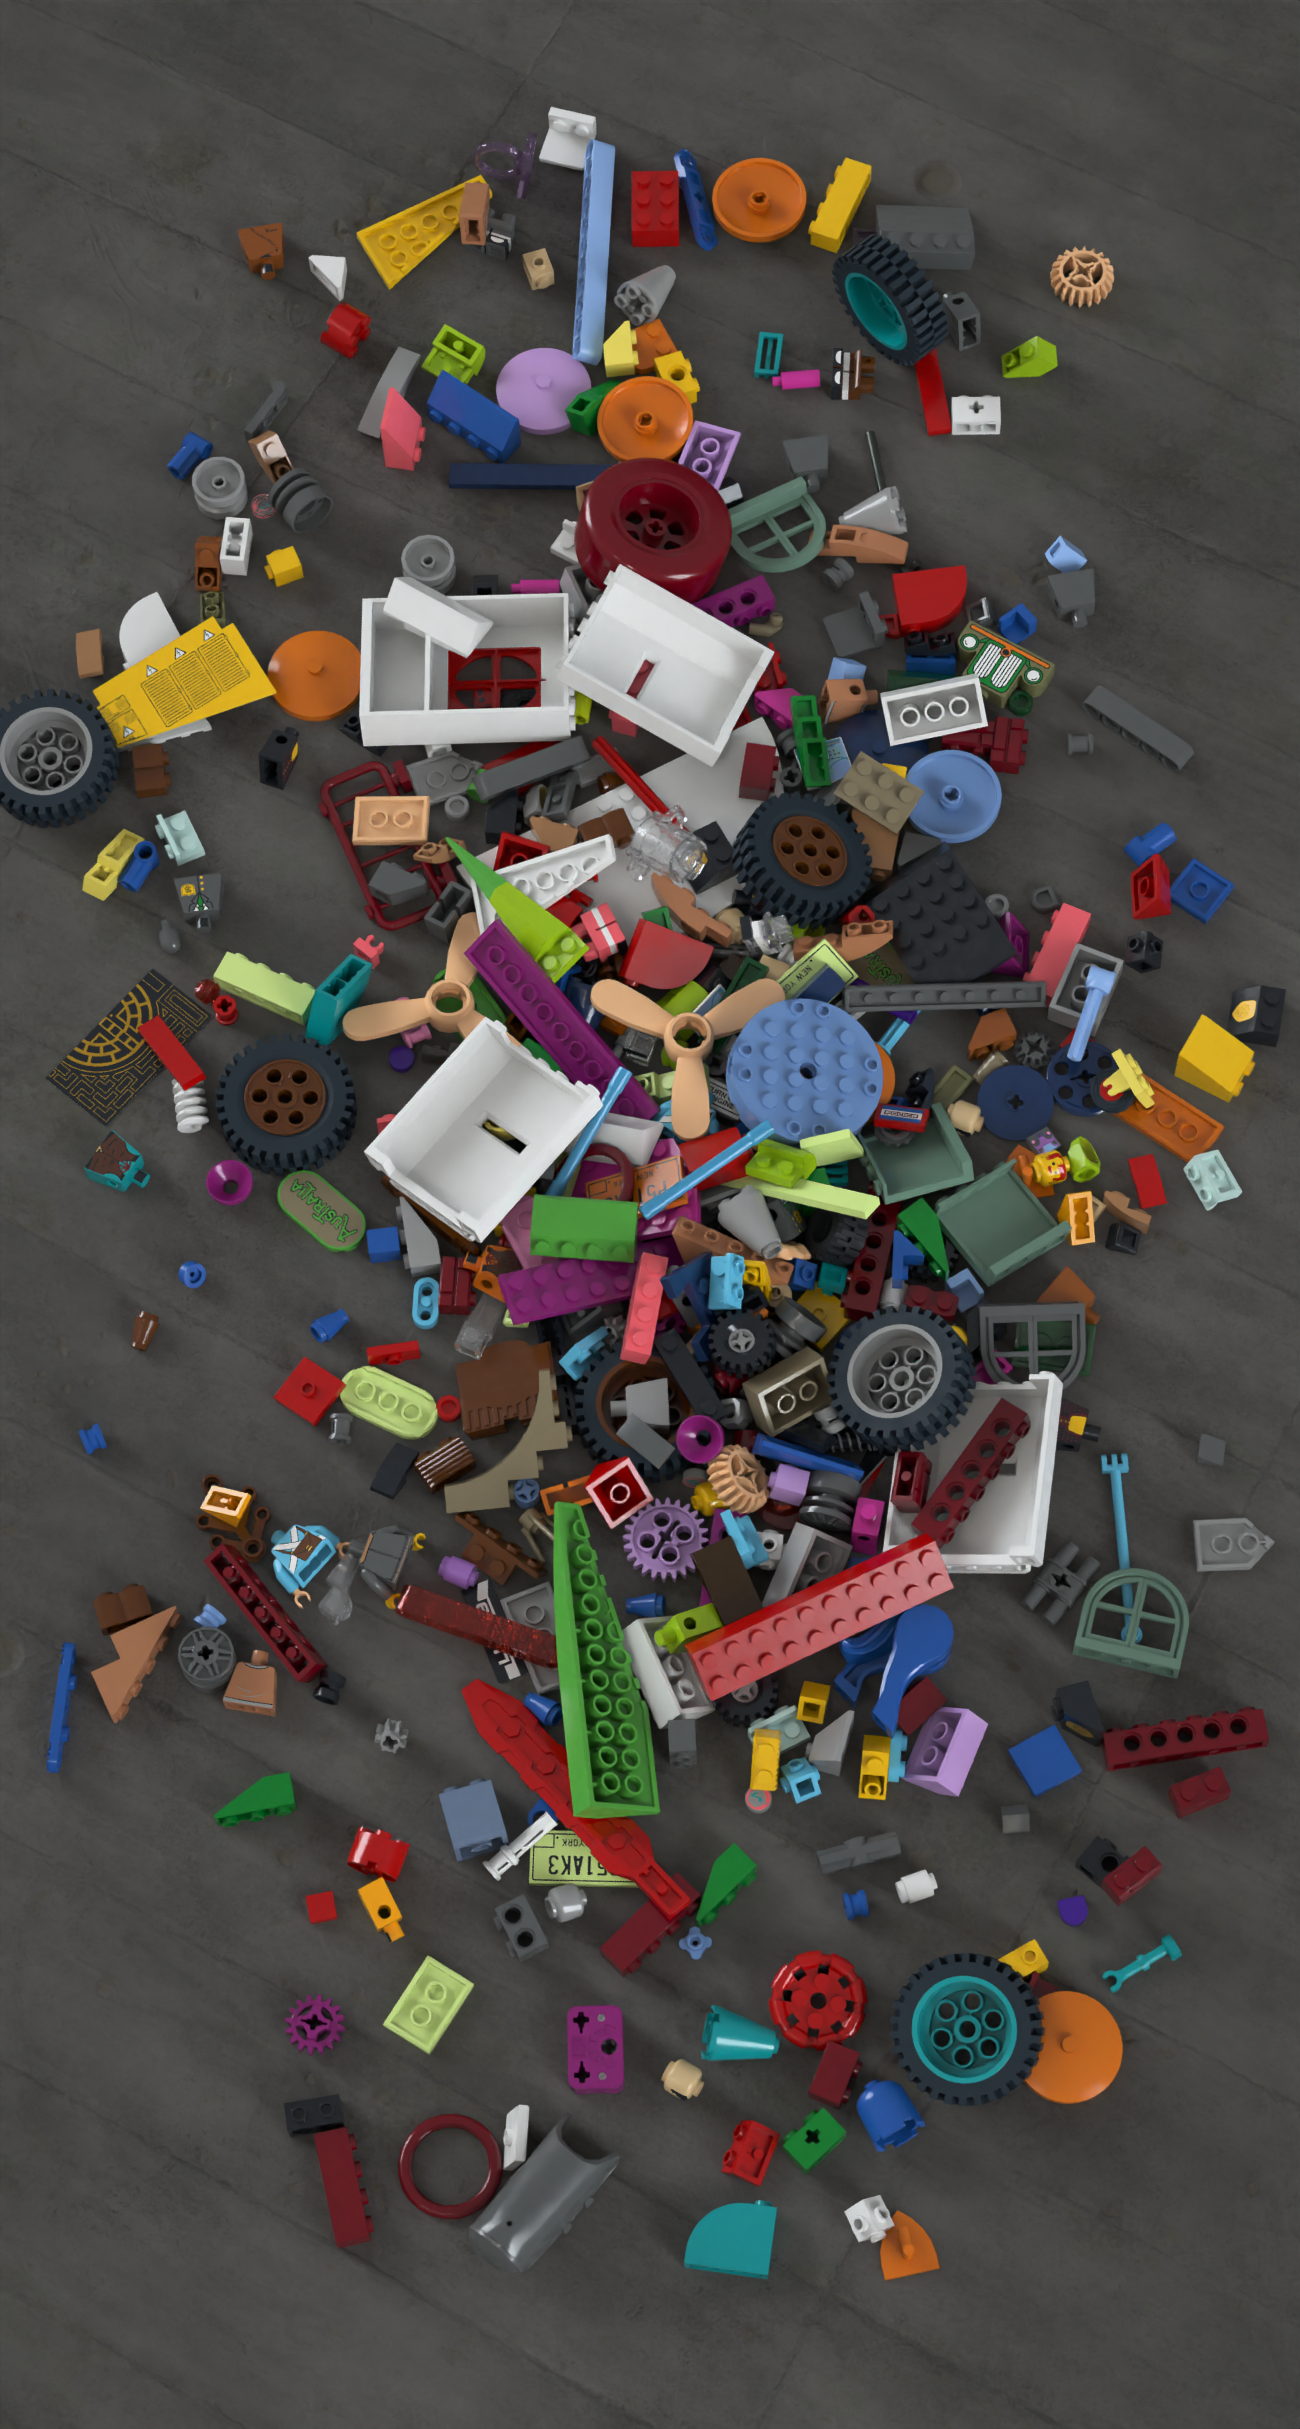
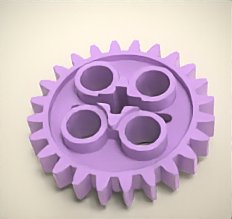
M668 1497L665 1504H661L659 1499L656 1498L655 1506L652 1507L648 1503L645 1511L642 1509L637 1511L638 1518L635 1516L629 1517L633 1525H625V1531L629 1534L623 1535V1541L628 1543L624 1545V1552H631L627 1556L628 1562L635 1561L633 1564L634 1570L642 1567V1577L651 1573L652 1581H655L657 1576H661L662 1582L665 1583L667 1576H671L673 1582H676L677 1574L686 1579L687 1569L693 1573L696 1572L689 1554L704 1548L702 1546L709 1545V1539L704 1538V1536L708 1535V1528H701L705 1524L704 1519L696 1520L698 1511L695 1510L689 1513L690 1504L681 1508L679 1499L674 1505H671ZM658 1519H666L669 1524L659 1527L655 1522ZM675 1522H680V1524L677 1525L675 1529L671 1532ZM682 1532H687L691 1535L686 1541L680 1540L677 1536ZM670 1534L671 1542L665 1541L661 1548V1538L666 1540ZM644 1540H651L655 1543L651 1548L641 1546ZM661 1548L657 1558L653 1559L652 1556H654L657 1553V1551H659V1549ZM668 1553L677 1556L672 1562H667L663 1559Z

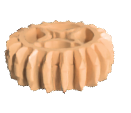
M1084 246L1082 250L1074 247L1073 252L1066 249L1064 256L1059 255L1057 261H1054L1052 271L1050 272L1051 286L1055 289V296L1061 295L1060 299L1062 302L1069 300L1070 306L1073 303H1078L1079 308L1082 304H1087L1090 307L1092 302L1099 304L1101 299H1106L1108 293L1112 290V283H1114V269L1110 265L1109 258L1104 259L1103 252L1095 254L1094 248L1091 251H1087ZM1070 270L1069 277L1065 278L1064 274ZM1099 276V277H1100L1099 282H1097L1096 284H1094L1093 281L1095 280L1096 277Z
M738 1444L724 1446L716 1458L707 1462L709 1468L706 1471L710 1475L708 1481L713 1485L711 1490L715 1491L718 1495L717 1499L720 1498L724 1506L729 1505L732 1512L737 1511L741 1515L743 1513H753L764 1506L767 1498H769V1490L771 1488L767 1487L769 1477L765 1474L766 1468H763L760 1464L761 1460H757L753 1453L748 1452L746 1447L741 1448Z

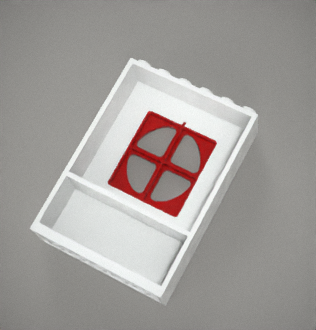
M568 593L447 596L493 621V626L468 658L431 642L430 636L426 634L425 638L406 630L403 622L384 614L383 609L387 598L362 599L359 718L363 746L566 741L571 739V731H576L575 716H571L575 715L576 710L575 689L556 679L560 670L556 665L565 651L568 653L571 651L568 645L575 633L574 603H569ZM485 657L492 659V678L490 680H456L458 673L471 662ZM503 657H511L526 663L534 670L536 678L502 680L501 659ZM461 690H490L492 692V706L487 709H469L458 700L456 693ZM502 690H536L533 699L521 708H500V693Z

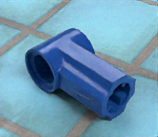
M189 432L182 441L181 449L167 465L168 471L177 479L184 480L199 461L203 462L210 456L213 444L196 433Z
M1162 822L1143 837L1136 836L1125 846L1124 852L1140 867L1151 856L1160 853L1175 842L1176 836L1173 829L1168 824Z
M142 841L135 846L134 856L118 879L119 884L131 892H138L149 873L158 867L160 858L153 843ZM148 853L152 854V855H151L149 858H147V859H143V858H142L143 855H145V854H148Z

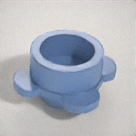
M698 1927L690 1928L689 1934L679 1941V1947L682 1950H686L694 1960L700 1959L706 1948H710L712 1945L711 1938L701 1934ZM697 1941L698 1945L694 1946L693 1942Z

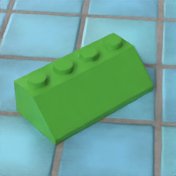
M534 1194L530 1232V1255L634 1263L638 1236V1202Z

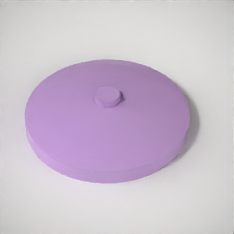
M554 348L531 349L512 358L501 370L496 384L498 406L519 419L520 430L538 435L555 434L572 427L565 409L579 393L591 389V380L583 364L578 360H574L571 354Z

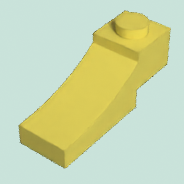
M123 829L98 855L97 863L84 876L82 891L104 901L117 888L119 877L134 856L135 846L145 841V839Z

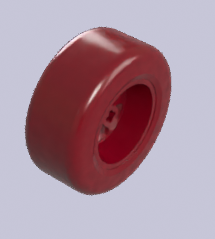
M635 458L622 461L607 468L593 481L585 495L576 522L574 547L582 570L603 593L607 587L604 581L610 570L615 572L619 564L684 601L693 604L705 596L717 581L730 548L732 521L728 507L719 492L699 473L670 460ZM636 519L642 520V523L639 525L628 522ZM668 528L672 530L676 535L670 534ZM630 534H635L638 538V541L634 539ZM672 544L678 548L665 550L664 546Z

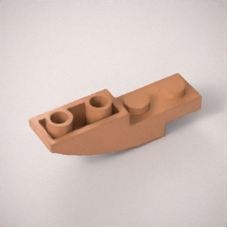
M833 525L832 531H827L825 544L817 556H856L857 563L904 564L909 545L904 540L876 530L848 525ZM811 531L809 542L812 539L814 531Z
M655 872L651 875V886L661 906L668 907L670 918L679 928L695 940L702 942L705 936L728 948L733 941V930H731L727 923L721 920L716 921L702 908L696 909V897L689 889L678 887L665 875L660 876Z
M877 920L870 923L855 922L843 925L842 934L831 933L825 936H803L794 939V961H799L824 938L846 962L863 957L882 947L893 938V920Z

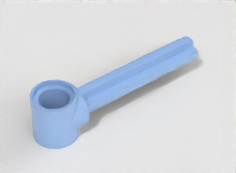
M1091 965L1085 983L1088 994L1067 1057L1072 1061L1080 1062L1083 1058L1102 998L1110 994L1116 976L1115 972Z

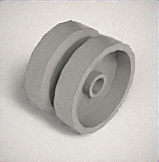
M212 457L204 460L196 467L192 475V486L199 510L207 517L216 520L238 515L248 501V490L241 466L233 459Z
M434 535L418 536L411 540L403 549L401 561L404 577H411L441 594L447 593L455 584L457 575L453 548L446 540Z

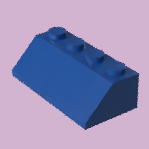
M444 370L441 371L427 401L430 419L437 424L441 423L447 427L453 435H459L464 438L471 447L479 448L485 452L491 460H497L504 464L521 445L519 419Z

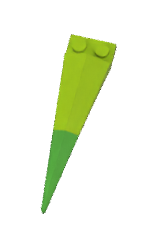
M446 837L450 847L511 933L550 979L556 983L590 948L568 926L452 839Z

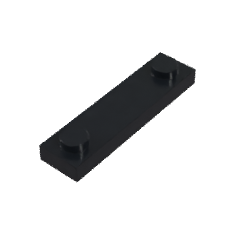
M673 1328L655 1338L653 1346L695 1414L709 1416L717 1422L728 1417L727 1411L676 1329Z

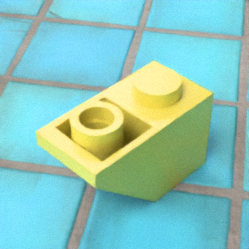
M625 321L603 344L607 377L635 375L634 365H639L638 351H633L632 344H637L636 331L630 328V321Z

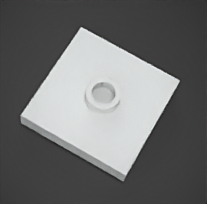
M518 2105L507 2114L504 2132L503 2170L513 2171L526 2161L529 2121L528 2105Z

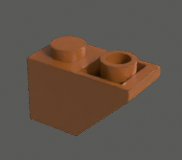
M199 536L195 542V591L220 592L222 578L220 553L223 537Z
M1005 1008L981 1016L968 1046L967 1058L969 1061L974 1059L982 1060L992 1052L998 1050L1006 1051L1013 1047L1016 1042L1017 1032Z

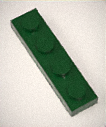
M746 956L720 1003L745 986L759 979H765L769 972V967ZM702 1035L699 1037L697 1041L698 1046H700L702 1041L704 1040ZM732 1035L714 1040L711 1052L721 1056Z

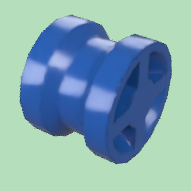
M98 1423L89 1430L82 1429L78 1431L88 1455L93 1453L94 1449L107 1448Z
M864 1889L858 1890L853 1895L849 1893L842 1894L848 1921L860 1915L862 1917H869Z

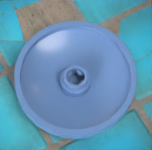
M960 750L934 752L915 763L905 777L907 781L924 791V794L908 817L911 825L924 836L937 838L946 843L969 841L986 832L999 814L1002 798L999 779L984 760L971 753Z

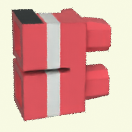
M607 902L580 915L582 922L570 928L582 941L587 938L591 941L586 944L590 949L583 955L586 962L599 958L602 963L612 954L619 952L622 955L627 952L628 945Z

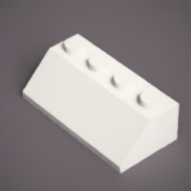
M977 673L880 693L890 746L988 726Z
M673 1616L637 1619L622 1630L624 1635L622 1642L626 1652L630 1653L632 1671L638 1677L643 1696L659 1729L668 1728V1720L697 1719L715 1710L711 1700L703 1692L688 1653L683 1652L672 1655L669 1653L666 1645L660 1647L655 1642V1632L661 1630Z

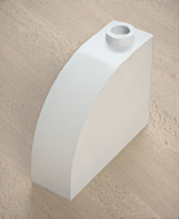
M157 592L134 604L122 621L119 638L126 662L123 664L124 670H127L180 637Z

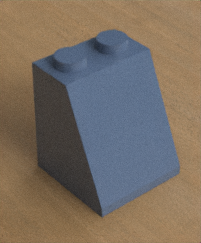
M477 1779L470 1782V1786L462 1788L452 1786L446 1788L443 1791L444 1793L439 1794L457 1862L498 1851L502 1845H509L491 1780Z

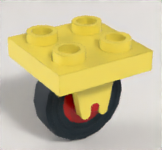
M1121 1049L1113 1052L1112 1056L1119 1068H1107L1100 1071L1091 1083L1090 1094L1095 1105L1106 1113L1116 1114L1128 1109L1133 1104L1135 1098L1146 1109L1154 1105L1155 1102L1151 1096L1155 1093L1149 1082L1144 1079L1143 1071L1137 1061L1133 1059L1130 1053L1125 1055Z

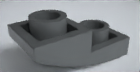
M633 1413L616 1433V1435L658 1469L675 1449V1447Z

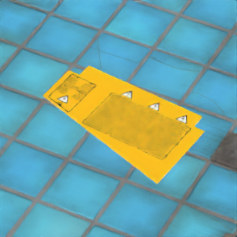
M213 616L93 690L100 703L96 708L105 718L116 739L118 748L277 693L234 623L221 629Z

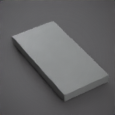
M547 1581L500 1600L537 1694L540 1696L560 1689L554 1591L550 1582Z

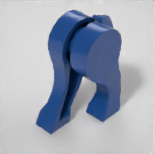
M918 1604L873 1625L871 1629L861 1636L855 1638L848 1637L839 1641L840 1651L847 1664L844 1670L834 1679L833 1688L852 1708H855L863 1682L871 1675L883 1673L879 1699L871 1712V1719L893 1739L898 1724L901 1700L907 1686L919 1675L933 1674L940 1670L949 1660L954 1635L951 1620L945 1612L936 1606Z

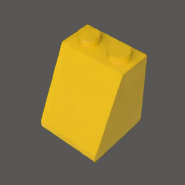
M1202 1014L1178 1055L1174 1076L1229 1103L1232 1096L1237 1097L1242 1090L1244 1083L1241 1081L1244 1075L1249 1076L1255 1066V1062L1252 1061L1254 1051Z

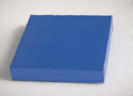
M1193 858L1170 887L1171 903L1203 924H1206L1234 889V884Z
M1055 1725L1008 1750L1009 1756L1034 1798L1082 1773L1081 1767Z

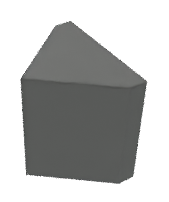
M1027 1804L1000 1807L1003 1834L1030 1832V1814Z

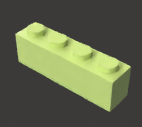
M226 952L213 975L216 987L305 1026L310 1016L315 988L308 983L300 984L293 981L285 973H275L265 964H255L240 953Z

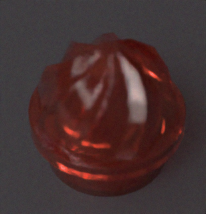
M204 979L201 982H197L194 989V995L204 1004L214 1003L220 994L219 984L215 983L212 979Z

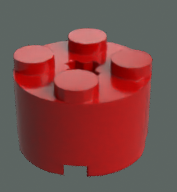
M344 301L343 304L340 303L328 318L326 322L329 325L327 333L325 331L322 332L320 342L342 356L353 359L358 352L359 347L357 345L361 340L366 341L370 335L371 329L368 326L371 318L366 313Z
M359 1827L348 1856L347 1865L362 1874L368 1875L370 1873L376 1875L377 1879L383 1877L384 1881L396 1882L410 1844L401 1840H391L392 1835L388 1832L376 1830L374 1834L369 1829Z

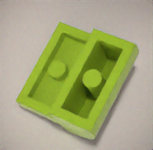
M444 324L433 341L434 347L421 368L436 378L444 370L467 385L473 375L477 376L483 365L486 353L485 348Z
M691 980L685 985L672 988L656 1004L675 1017L681 1013H692L709 993ZM692 1029L680 1030L676 1033L675 1038L686 1041L695 1031Z
M766 1138L758 1144V1152L745 1168L747 1175L792 1189L800 1179L806 1180L817 1167V1163L813 1153Z

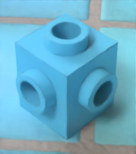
M805 1757L793 1759L788 1764L780 1767L783 1777L779 1778L785 1794L790 1792L796 1804L821 1794L818 1780L821 1779L815 1764L810 1765Z

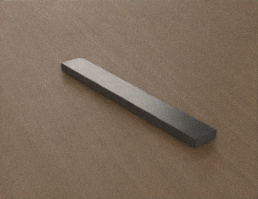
M1046 981L845 986L843 988V1011L1046 1007Z

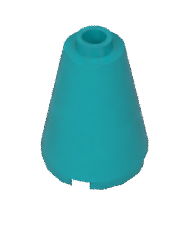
M711 2006L714 2013L708 2012L702 2043L707 2044L706 2051H701L702 2059L708 2061L769 2059L772 2054H777L780 2039L776 2037L774 2030L721 2006Z

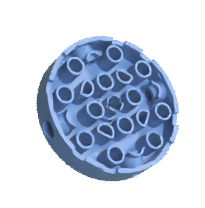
M789 999L764 1008L744 1026L729 1053L726 1066V1085L731 1103H734L736 1110L740 1114L739 1118L749 1130H752L767 1119L775 1130V1133L767 1139L801 1149L800 1140L845 1129H850L855 1136L877 1107L883 1087V1068L879 1052L871 1036L847 1012L819 1000Z

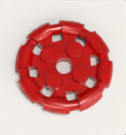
M814 1950L794 1956L795 1960L788 1965L784 1964L778 1970L770 1986L773 1990L771 1998H768L769 2011L774 2025L780 2027L783 2032L781 2035L786 2040L802 2049L810 2047L816 2048L815 2051H825L829 2041L842 2045L841 2042L849 2036L852 2038L858 2032L866 2016L864 2014L865 2003L868 2004V1995L862 1976L859 1977L854 1971L855 1966L851 1962L832 1952L829 1955L821 1953V1950ZM819 1964L829 1966L827 1974L817 1973ZM802 1968L806 1975L797 1981L793 1974ZM843 1976H845L850 1983L844 1988H842L841 1984L837 1981ZM784 1990L792 1991L791 2001L782 2000ZM813 1994H824L826 2002L822 2008L812 2007L810 1999ZM846 2000L854 2001L853 2012L845 2011ZM792 2013L799 2020L794 2025H791L787 2020V2017ZM839 2020L843 2028L834 2033L830 2026ZM809 2027L818 2029L817 2037L807 2035Z

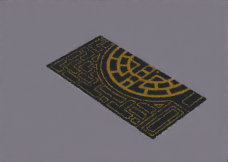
M152 969L46 1079L106 1127L164 1067L160 1059L139 1034L137 1028L159 1015L182 1046H184L208 1022L212 1015Z

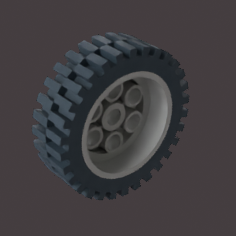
M47 689V696H43L41 690L33 691L35 698L30 699L27 693L20 696L23 701L22 703L17 705L14 699L8 703L11 707V710L8 712L3 707L0 709V805L9 814L12 813L19 821H22L24 818L28 825L34 826L35 820L41 828H47L48 821H50L53 828L61 827L60 820H64L67 826L74 824L72 817L77 815L80 821L87 818L84 814L85 810L89 809L92 814L98 809L94 804L97 800L101 804L105 803L107 798L103 793L104 791L112 793L114 786L110 780L117 781L118 773L115 768H120V761L117 757L120 756L116 745V739L100 711L93 707L87 699L83 701L80 695L73 693L72 697H70L68 691L60 689L58 696L54 689ZM53 737L50 742L43 743L45 738ZM68 743H76L73 748H65ZM34 753L31 759H25L26 755ZM57 759L55 764L48 765L50 760ZM74 765H80L78 770L70 771ZM39 775L36 781L29 782L31 777ZM62 781L59 787H52L55 782Z
M900 1305L899 1312L894 1306L886 1307L887 1314L885 1315L878 1309L872 1312L873 1320L870 1321L866 1316L861 1318L860 1321L863 1326L860 1329H857L855 1325L849 1329L853 1334L850 1339L843 1335L839 1342L844 1348L842 1350L835 1348L833 1352L834 1357L838 1361H830L829 1369L835 1375H827V1382L832 1386V1388L828 1389L829 1396L834 1400L831 1403L838 1412L839 1417L865 1443L870 1446L873 1444L882 1451L885 1447L891 1453H897V1448L903 1452H911L910 1445H913L919 1451L925 1449L923 1441L927 1440L932 1446L938 1443L935 1437L937 1434L940 1433L944 1438L950 1433L946 1427L951 1424L956 1428L960 1423L956 1418L958 1413L963 1416L966 1415L968 1409L963 1403L964 1401L972 1403L974 1396L968 1389L976 1388V1382L971 1377L976 1376V1369L971 1364L974 1360L968 1351L969 1348L941 1316H936L929 1309L924 1311L920 1306L913 1305L912 1310L908 1305ZM921 1356L917 1362L913 1363L917 1357ZM896 1360L894 1365L888 1367L892 1361ZM934 1375L932 1380L926 1382L930 1376ZM909 1379L907 1384L901 1386L905 1380ZM884 1383L883 1387L877 1390V1387ZM922 1398V1400L915 1405V1402L918 1399ZM897 1402L896 1406L890 1409V1406Z

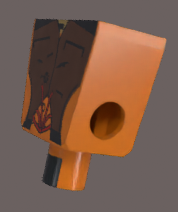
M487 1245L481 1257L468 1252L463 1263L464 1268L476 1272L473 1282L475 1288L504 1303L505 1300L497 1280L498 1276L523 1270L513 1249L495 1245Z

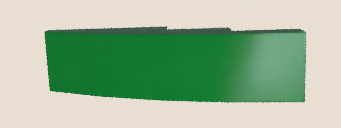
M791 696L789 701L792 724L806 788L831 786L826 737H823L821 716H818L816 696Z

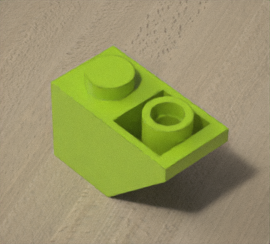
M1038 336L1001 356L1003 377L1005 378L1037 377L1058 366L1056 346Z

